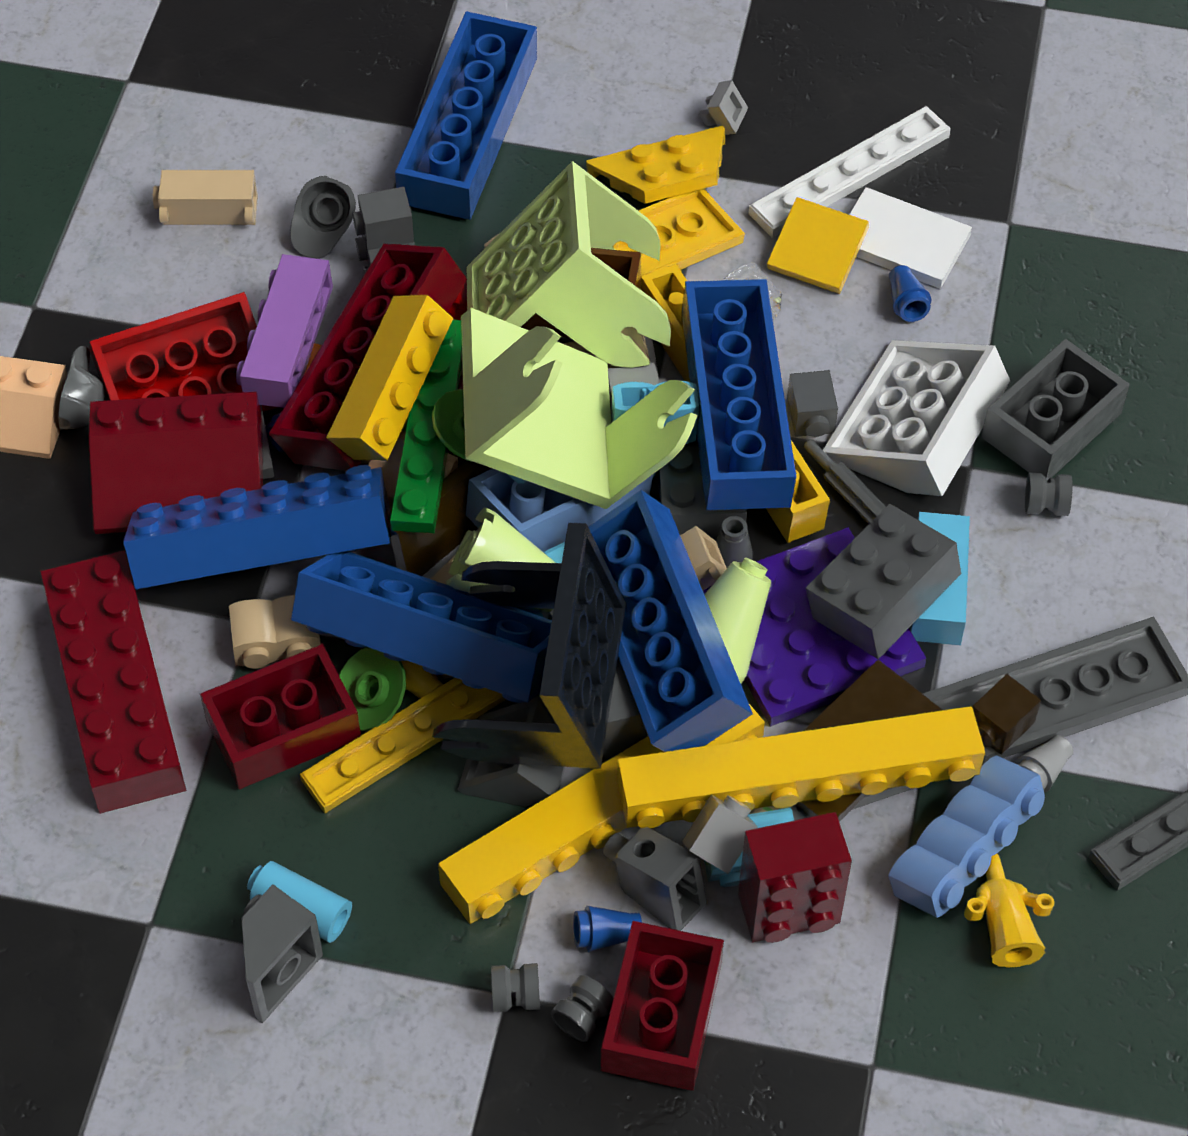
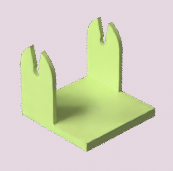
M572 161L467 266V310L473 308L519 327L536 313L602 361L616 367L627 368L650 365V360L631 337L624 335L621 331L625 327H633L637 330V333L670 346L671 327L667 313L654 299L591 254V248L616 250L613 247L614 244L622 241L627 243L629 248L660 261L661 244L657 228L646 216Z
M473 308L468 309L461 316L465 459L607 509L670 462L683 449L690 437L698 416L696 414H686L666 423L664 427L666 419L670 415H674L695 391L687 383L679 380H669L659 385L611 423L607 362L557 342L561 336L547 327L536 326L531 330H526Z

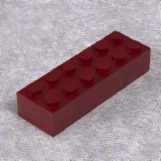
M383 243L269 432V435L294 464L344 471L359 466L362 460H353L326 437L393 296L428 295L447 313L449 312L467 278L444 247Z
M125 550L41 571L91 789L99 814L187 791Z

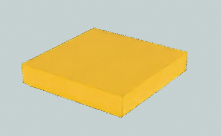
M796 197L769 257L767 268L840 294L869 229V221Z

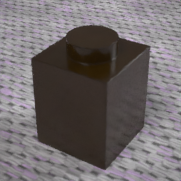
M1009 674L1001 678L972 707L983 745L992 747L1000 755L1035 723L1041 699Z

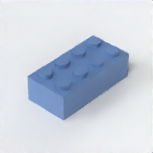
M491 469L469 479L465 515L479 529L482 523L475 520L480 511L483 508L495 511L542 552H545L565 542L568 523H586L589 527L638 491L642 490L650 495L653 475L609 508L604 509L526 481L524 484H518L507 473Z

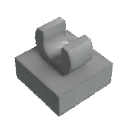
M732 80L719 82L714 94L705 99L708 104L707 110H701L699 115L705 125H723L725 135L736 134L748 106Z

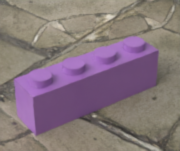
M282 254L277 270L273 269L270 273L268 283L269 294L267 299H262L259 304L257 328L249 333L247 341L248 354L245 361L241 360L239 362L236 372L237 384L242 386L243 392H257L260 405L285 408L304 376L333 289L329 260Z

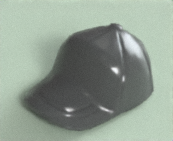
M319 176L304 184L296 200L290 227L291 244L298 253L308 258L320 259L331 252L353 220L352 213L356 209V200L352 189L348 185L328 176Z
M85 346L75 349L71 358L70 370L60 399L58 416L60 429H80L88 426L90 421V402L104 401L106 390L103 383L89 373L91 351Z

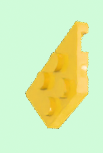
M722 125L687 135H675L664 141L640 144L632 149L586 160L587 172L594 178L600 174L609 178L610 187L620 192L629 193L632 198L644 204L716 186L719 179V167L722 163V147L726 141L725 128Z

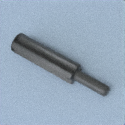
M814 440L805 442L804 449L827 472L824 474L826 481L870 524L886 506L842 461L839 464L834 462Z

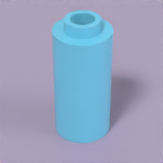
M274 861L268 862L264 867L259 865L253 871L247 884V889L251 891L250 901L258 894L263 895L273 884L316 915L321 939L331 943L341 934L351 914V901Z

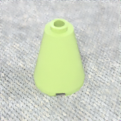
M483 508L475 518V520L482 524L478 531H467L448 572L453 577L446 580V584L454 589L469 592L471 586L488 585L461 581L462 572L480 562H556L495 511ZM534 608V609H538V610H542V611H546V612H551V611L553 610V609H539V608Z
M744 558L742 563L733 561L704 594L741 684L748 673L771 585V580L765 576L768 571L767 568L748 558Z

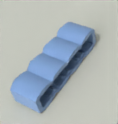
M997 755L986 761L981 767L980 775H975L971 784L964 787L954 796L944 814L934 819L923 831L916 845L907 849L895 862L888 875L894 896L937 918L945 914L950 908H954L963 896L964 887L986 873L991 863V856L997 854L1005 846H1009L1017 835L1018 826L1026 822L1031 816L1038 814L1041 810L1045 794L1040 775Z

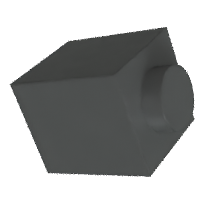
M830 370L790 374L787 400L795 437H819L824 434L834 433L838 406Z

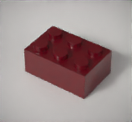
M323 644L200 693L206 722L239 789L347 745L361 736L358 711Z
M836 812L745 831L738 896L752 943L762 940L769 943L779 942L787 939L791 934L808 930L812 933H821L833 928L835 924H840L852 859Z
M632 921L601 1048V1071L694 1091L722 965L724 940Z

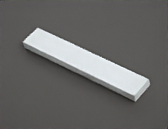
M925 106L749 205V215L773 238L781 233L796 197L828 207L949 138L951 128Z

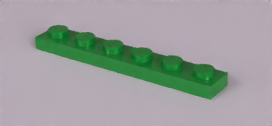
M452 320L409 413L390 519L392 531L435 534L448 448L440 441L433 428L432 412L439 398L446 392L458 390L462 369L461 320Z

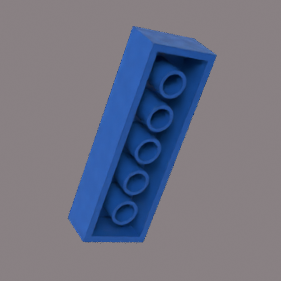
M468 11L465 12L395 171L396 188H405L409 206L471 220L536 63L537 26Z
M767 279L685 281L681 314L690 382L695 383L697 386L699 399L697 441L706 510L791 508L796 471Z
M360 465L348 469L346 474L329 476L328 473H316L307 476L302 482L287 484V481L284 480L272 481L263 485L262 489L246 491L244 488H233L222 492L219 497L204 499L200 495L189 496L180 500L179 504L163 507L161 503L146 504L132 513L123 542L135 589L389 544L390 534L388 525L391 524V510L382 468L371 469L368 465Z
M640 490L588 527L626 603L618 656L651 744L664 752L707 745L753 713L670 509Z
M348 551L329 554L298 573L291 617L292 621L306 625V628L311 632L318 634L329 633L341 637L351 646L369 647L381 651L385 657L391 660H406L421 665L428 673L436 675L447 674L461 679L463 684L468 687L477 689L487 688L501 693L506 700L517 703H528L540 693L552 620L514 607L501 606L470 595L469 592L454 589L449 585Z

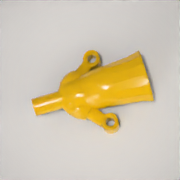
M999 854L991 856L990 866L985 873L987 882L981 884L977 889L976 898H971L968 901L964 916L970 921L981 920L986 908L992 963L999 967L1007 968L1030 965L1040 960L1045 954V946L1035 930L1026 906L1032 907L1034 914L1037 916H1049L1054 906V899L1049 894L1030 893L1022 884L1006 879Z

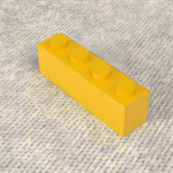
M428 295L393 296L326 437L353 460L388 461L453 320V317Z

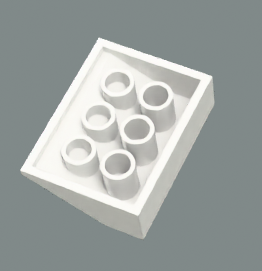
M892 340L823 451L837 464L842 461L849 469L906 493L943 496L981 432L988 407L1002 396L1010 383L1009 376L996 347L993 345Z

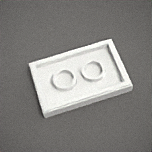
M865 187L849 214L869 221V229L856 257L889 270L900 265L908 266L918 281L939 289L942 288L972 230L971 226Z

